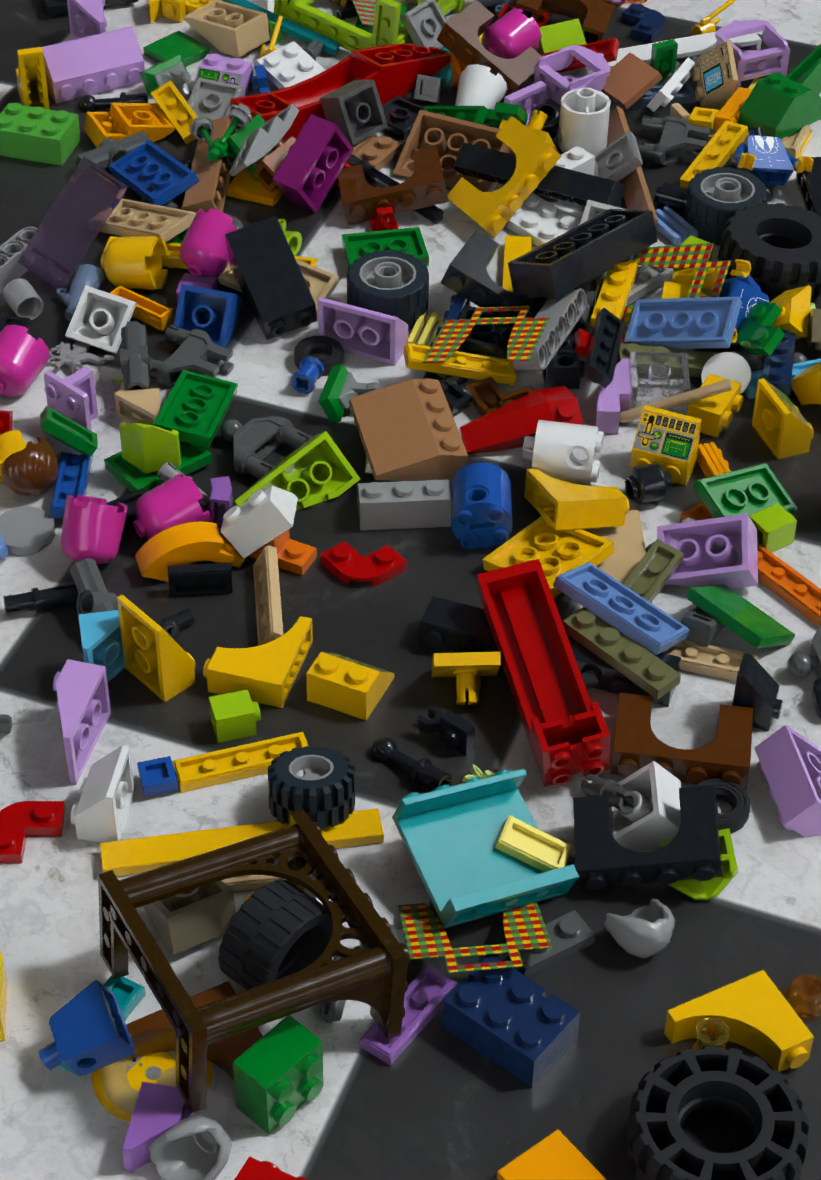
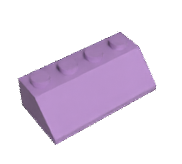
M132 26L42 47L47 90L55 104L78 99L84 95H94L143 83L139 72L145 70L144 59Z

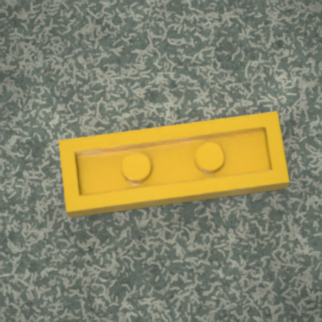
M170 80L150 94L187 145L195 140L194 135H191L189 129L190 125L193 124V120L198 116Z

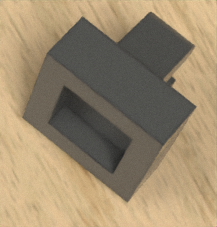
M418 74L414 99L439 103L443 78Z

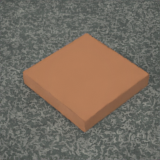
M630 52L610 69V76H607L606 84L601 91L627 110L661 81L662 76L657 70Z

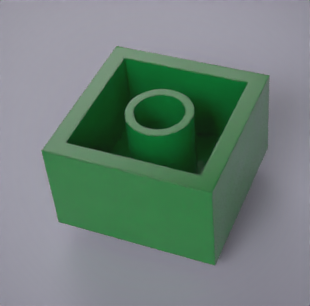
M286 1016L233 1062L236 1108L267 1134L273 1132L279 1125H286L293 1118L299 1107L306 1101L314 1100L322 1091L324 1086L322 1040L292 1016Z

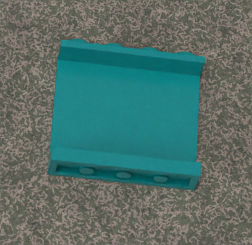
M525 769L512 772L510 770H502L492 777L484 779L474 777L460 785L452 787L450 785H442L432 792L419 794L418 792L410 793L400 800V804L394 812L392 819L444 928L567 894L579 878L573 864L542 872L495 848L504 822L509 815L537 828L518 790L527 775Z

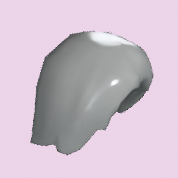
M652 899L649 906L638 908L624 917L607 913L606 920L603 922V926L610 932L621 948L628 954L640 958H648L665 949L670 942L675 927V918L667 906L660 903L658 899Z
M194 1115L177 1122L149 1145L150 1159L155 1163L157 1173L163 1180H215L227 1164L232 1148L231 1139L223 1127L216 1120L202 1115Z

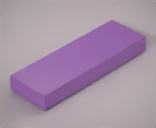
M426 965L408 985V989L405 992V1017L402 1018L401 1035L387 1040L375 1022L361 1037L360 1047L391 1066L443 1007V999L457 986V982Z

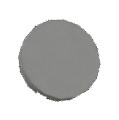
M29 506L18 507L4 512L0 516V534L6 543L8 553L16 555L34 554L39 552L40 547L45 544L47 546L50 545L56 535L54 519L51 518V515L40 508Z

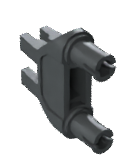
M643 115L641 131L662 134L657 144L637 142L641 158L654 160L658 165L671 166L681 162L692 163L700 154L694 150L702 151L709 142L699 140L697 137L708 138L710 128L692 125L678 116L668 115L665 118H655Z
M170 325V328H167L165 332V341L180 346L163 362L151 359L152 371L149 372V376L157 378L162 385L174 387L183 370L214 377L218 372L229 374L234 369L233 363L228 362L233 356V350L214 344L206 331L200 329L189 331Z

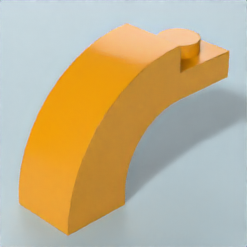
M203 521L183 523L163 530L149 539L135 555L143 577L169 582L168 566L188 565L197 561L231 563V566L240 568L245 560L227 538L221 535L217 523Z

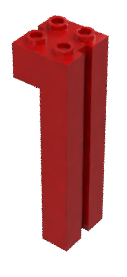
M536 559L477 574L478 594L497 650L500 652V659L544 787L564 785L572 779L571 775L582 773L583 776L588 774L598 776L604 771L609 770L610 734L598 701L591 703L540 560Z

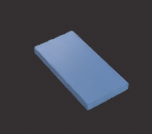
M739 296L636 299L623 344L634 343L643 346H663L672 349L730 348L742 301Z
M590 562L557 576L553 583L555 588L655 655L686 640L690 632L688 627Z

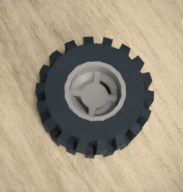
M323 746L293 748L292 751L281 753L280 757L274 758L268 767L269 809L272 816L277 817V821L290 826V813L304 810L311 821L319 825L320 829H325L328 826L333 827L338 825L339 821H345L349 818V814L353 813L355 805V766L353 762H350V758L347 755L341 754L340 751L330 750L328 747Z

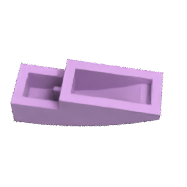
M623 358L616 365L612 382L606 388L601 387L597 403L596 427L599 428L598 431H602L604 434H618L620 412L630 408L629 359Z

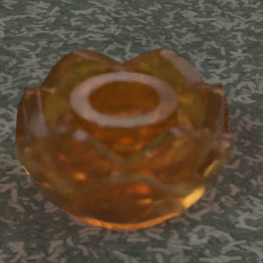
M802 974L792 979L787 986L785 995L794 1011L808 1018L820 1016L821 977L815 974Z

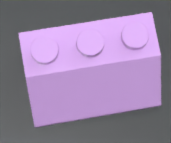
M322 297L318 299L319 336L334 338L340 342L344 352L396 365L403 355V349L408 340L407 323L395 316Z
M784 725L754 748L759 759L757 765L768 781L769 787L767 791L777 804L779 809L777 815L781 824L787 830L793 829L804 837L821 835V748L787 725Z

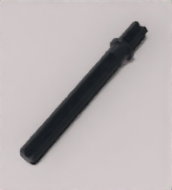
M351 154L347 160L350 166L362 164L366 181L375 187L387 188L400 184L372 167L366 159H359ZM435 205L414 210L435 224L444 218L443 210Z

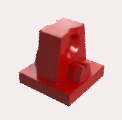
M392 207L376 208L375 219L370 221L372 232L399 229Z

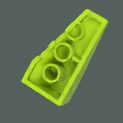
M327 431L313 436L233 502L240 507L248 502L249 497L254 492L260 489L264 491L273 485L296 495L298 498L297 511L339 497L361 479Z

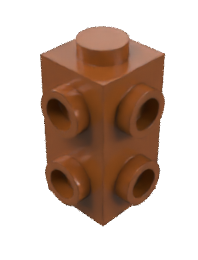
M293 136L285 143L282 140L279 141L272 148L270 155L267 153L256 161L258 167L252 175L270 193L278 187L272 179L277 168L281 166L286 158L290 146L296 141Z

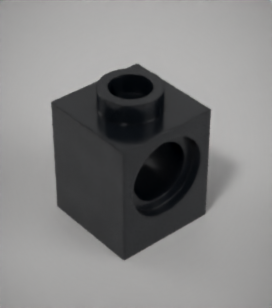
M558 350L548 366L542 369L545 388L566 386L568 389H580V378L585 377L583 373L585 362L580 361L579 355L575 350Z

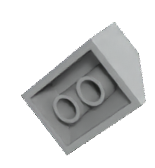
M449 480L358 483L356 486L360 531L451 527Z

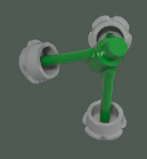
M243 104L230 107L232 110L228 117L232 123L222 138H217L214 142L211 140L214 133V124L210 118L197 117L193 120V124L190 125L191 135H194L197 140L207 142V158L210 161L226 158L227 163L233 166L237 155L231 147L228 149L226 141L237 125L245 127L247 123L253 120L250 115L251 110Z

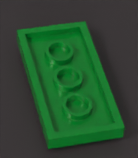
M183 370L153 425L168 431L172 429L179 432V441L187 442L194 447L209 448L237 393L238 384Z

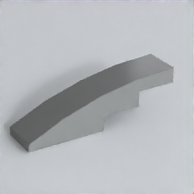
M291 104L245 138L229 174L235 176L264 157L276 146L291 127L299 109Z

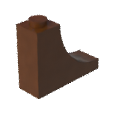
M229 981L196 994L190 997L195 1007L198 1008L235 995L236 992ZM163 1009L126 1024L136 1053L131 1055L133 1059L156 1052H176V1031ZM258 1027L210 1043L207 1045V1060L224 1070L234 1082L233 1062L261 1039L263 1035Z

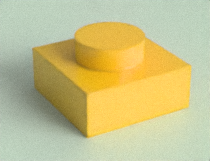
M695 107L688 118V123L710 128V131H712L715 126V116L719 110Z

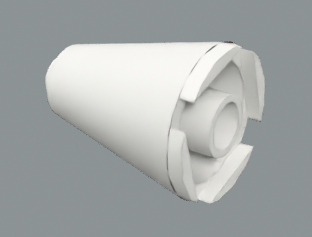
M479 64L468 65L460 75L455 106H485L487 109H494L496 102H500L505 96L507 90L506 82L499 73L496 76L490 72L491 68Z

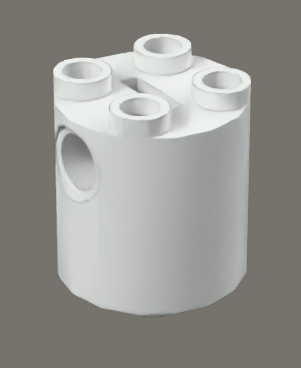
M584 87L568 91L561 97L558 146L562 152L565 153L578 146L595 156L607 147L611 103L607 95L592 88Z
M539 420L535 437L525 436L522 459L532 460V469L538 468L553 478L591 486L592 482H597L599 478L601 461L595 459L596 453H601L604 432L598 431L599 428L596 426ZM573 450H583L587 458L584 460L577 459L573 455Z

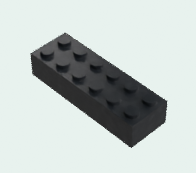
M609 209L508 263L514 295H525L527 299L546 297L547 300H558L567 291L576 290L581 287L580 284L596 279L598 274L613 270L615 268L614 265L629 261L632 255L647 251V247L657 242L653 211Z

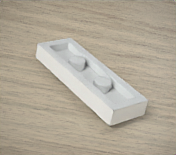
M689 57L679 66L647 105L653 112L660 105L665 108L692 75L689 70L695 62Z

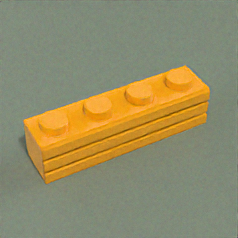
M739 87L715 116V130H718L725 121L734 123L739 121V112L752 89Z
M121 285L110 292V294L137 303L132 318H136L161 331H164L173 324L171 308L165 307Z
M714 442L698 445L697 462L706 478L731 472L728 461L724 460L721 449H718Z

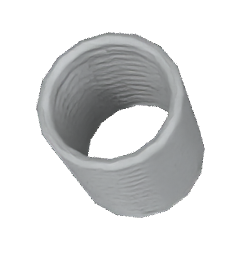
M17 278L5 286L3 298L17 317H26L34 320L41 314L44 307L43 301L27 280Z

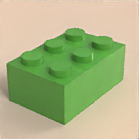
M8 103L0 113V156L63 166L81 140L78 114L68 113L64 110L55 111L43 107L25 106L20 103Z

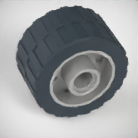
M717 167L704 170L696 174L689 182L685 221L698 231L697 238L720 246L726 221L738 210L742 211L747 206H757L761 203H766V186L757 176L741 169Z
M385 250L365 254L353 261V264L348 268L347 304L398 317L408 324L409 331L413 329L417 319L426 310L428 315V268L420 259L400 251Z

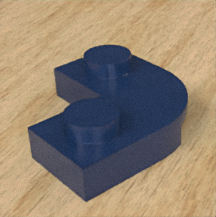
M633 3L622 12L621 21L635 25L631 29L632 38L652 43L664 32L665 17L656 10L647 8L642 4Z

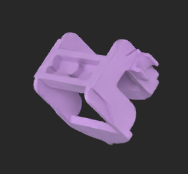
M733 20L731 24L720 28L715 33V38L717 39L716 46L730 38L763 31V41L769 47V49L761 51H741L732 43L738 76L736 90L740 87L741 81L766 75L769 76L775 72L781 73L785 77L787 76L790 48L787 41L777 33L776 29L768 21Z
M571 45L560 49L558 52L543 56L538 60L537 64H535L534 83L538 81L546 83V99L551 98L561 105V97L573 89L587 87L602 92L601 90L606 84V78L610 76V67L604 59L603 53H596L582 46ZM575 57L595 73L584 77H577L574 75L561 76L556 71L568 67Z

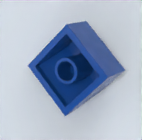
M181 284L174 326L189 331L194 329L206 331L214 344L226 348L238 324L243 297L234 293Z

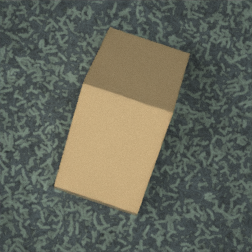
M159 388L120 390L114 393L117 417L128 423L153 425L161 410Z

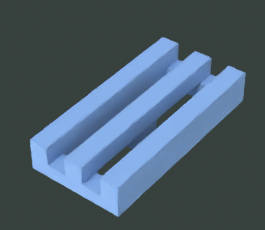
M663 207V212L660 209L655 210L658 218L655 229L674 245H681L690 235L698 237V231L670 207Z

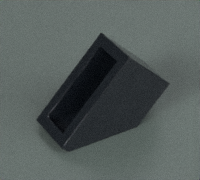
M744 653L737 674L732 706L753 708L752 727L769 731L772 719H779L783 700L777 699L780 685L751 654Z

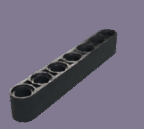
M462 143L453 169L466 176L505 185L514 174L516 155L469 143ZM554 166L532 193L581 206H586L587 200L620 207L626 187L613 180Z

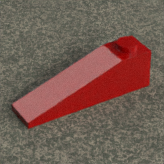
M566 386L536 390L461 426L459 431L467 454L472 455L523 447L525 436L535 437L539 420L579 425L584 423L577 397Z

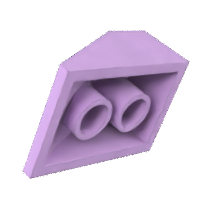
M67 0L70 34L72 37L79 39L106 32L105 0Z
M748 513L657 526V539L684 553L683 561L665 585L689 587L726 585L730 589L758 586L757 529Z
M67 659L62 671H58L54 677L53 690L57 691L56 712L60 715L69 781L70 784L76 785L111 714L106 666Z

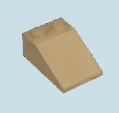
M213 0L184 16V20L219 51L232 55L234 58H241L247 52L261 47L263 43L270 40L267 13L221 0Z

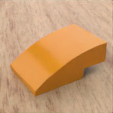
M111 103L110 112H86L84 131L97 148L105 139L112 138L118 141L143 131L148 135L149 140L154 143L171 134L175 129L157 103Z

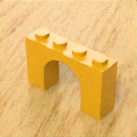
M513 116L509 118L496 134V137L516 155V168L511 179L496 191L482 192L461 177L447 195L448 200L494 238L561 158V155L549 143Z

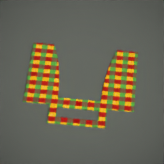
M714 243L647 247V251L636 253L633 257L637 264L642 266L697 268L687 298L719 297L731 260L708 262ZM721 267L712 295L699 296L708 268ZM634 305L625 307L621 319L626 323L625 325H629Z
M530 306L477 307L471 319L446 320L423 363H444L465 341L474 325L514 324L507 346V361H529L549 317L525 318ZM520 311L517 317L480 318L482 312Z
M537 902L503 912V926L507 944L462 948L451 947L444 927L426 903L398 905L410 959L444 956L448 973L521 967L524 965L519 950L553 947ZM509 953L511 960L458 965L456 957Z

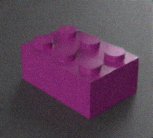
M311 114L308 121L302 126L296 141L290 146L286 158L281 166L277 168L272 180L291 203L316 213L354 148L335 123Z

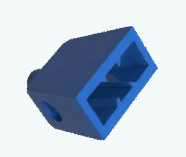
M98 980L88 985L50 1017L49 1025L55 1041L39 1050L40 1059L47 1069L52 1070L64 1063L78 1075H87L136 1053L116 995Z

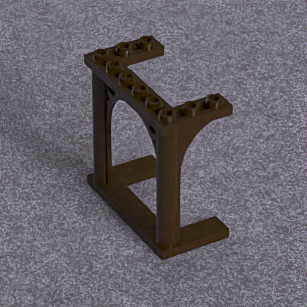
M304 810L290 813V826L118 880L113 870L98 874L100 955L113 978L117 979L129 975V952L176 1031V1086L192 1113L206 1108L207 1045L313 1006L337 1000H355L370 1005V1015L387 1040L401 1035L402 1018L405 1017L404 996L408 989L406 980L407 965L410 964L408 949L404 943H399L395 938L387 919L380 917L373 906L369 894L362 892L356 883L353 872L349 868L346 869L339 860L335 847L326 842L319 825L316 822H312ZM243 875H266L286 879L314 899L317 897L322 902L331 918L332 936L325 951L316 961L292 975L198 1008L193 1004L136 908L224 879ZM347 922L350 928H345L342 923ZM344 939H357L364 948L350 949L343 946L340 941ZM336 955H338L339 957H341V958H340L339 960H337V961H333V960H332V957H334V956H336Z

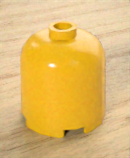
M155 236L117 237L109 242L105 253L102 254L101 268L105 271L109 282L117 287L121 285L129 289L153 291L155 289H162L168 275V269H163V257H168V250L163 238Z

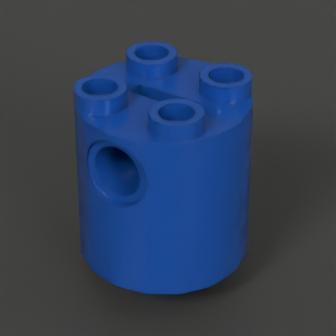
M490 463L469 464L458 470L451 480L452 531L464 549L472 550L475 548H489L496 545L501 546L509 540L513 522L511 481L507 473L499 466Z

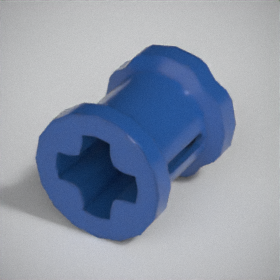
M314 357L303 358L299 364V371L295 372L291 377L292 387L300 393H311L315 388L316 379H319L324 373L323 364Z

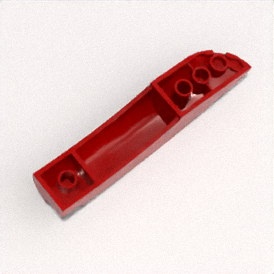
M390 44L353 50L349 57L310 79L268 93L231 99L230 107L243 104L251 110L250 115L252 118L260 114L264 121L267 122L293 104L299 109V112L281 140L290 139L292 136L296 138L311 114L326 120L320 101L321 97L354 80H374L381 104L383 105L396 96L402 97L415 89L418 74L433 76L451 62L452 53L436 47L429 46L427 48L416 46V44Z

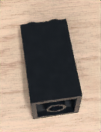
M276 216L225 234L231 271L267 340L282 336L294 329L306 327L317 321L316 304Z

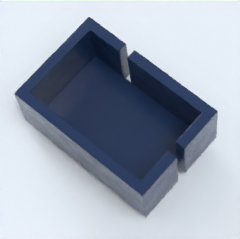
M488 954L480 963L501 962L502 960L492 954ZM512 967L471 971L468 981L463 979L443 999L442 1027L531 1088L578 1037L580 1011L554 994L546 998V989Z

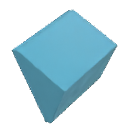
M118 610L79 614L84 662L106 666L108 683L125 668Z

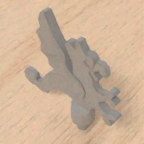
M78 341L72 345V351L70 350V342L66 344L61 342L60 345L50 349L51 355L49 358L50 362H53L51 367H56L58 370L62 365H67L72 373L83 368L81 364L83 362L105 364L114 360L111 354L100 358L94 354L87 353L90 350V346Z

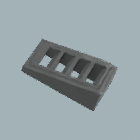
M699 607L687 612L681 619V623L690 630L686 640L706 647L710 645L725 627Z

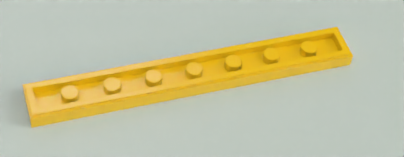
M378 808L353 811L352 814H349L348 819L339 821L338 825L321 829L323 838L329 845H333L335 849L384 842V833ZM271 821L100 843L103 873L113 870L116 876L139 874L287 827L288 824Z

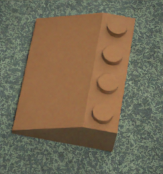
M420 110L393 171V175L409 179L415 170L412 152L437 146L446 189L452 190L461 177H463L478 190L492 192L497 183L466 176L453 169L461 144L469 143L514 155V152L496 137V134L500 131L498 128Z
M411 378L350 398L349 405L375 480H449L451 482L455 473L465 466L468 454L439 380Z

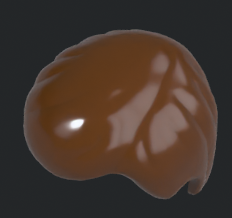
M36 437L38 443L27 442L25 449L8 456L1 466L0 471L3 482L18 495L30 496L43 493L51 488L58 478L59 469L55 451L43 437Z

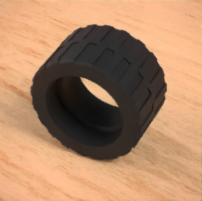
M280 879L265 884L241 905L225 930L218 956L221 971L246 990L301 971L316 961L330 942L332 922L328 911L323 904L288 880Z

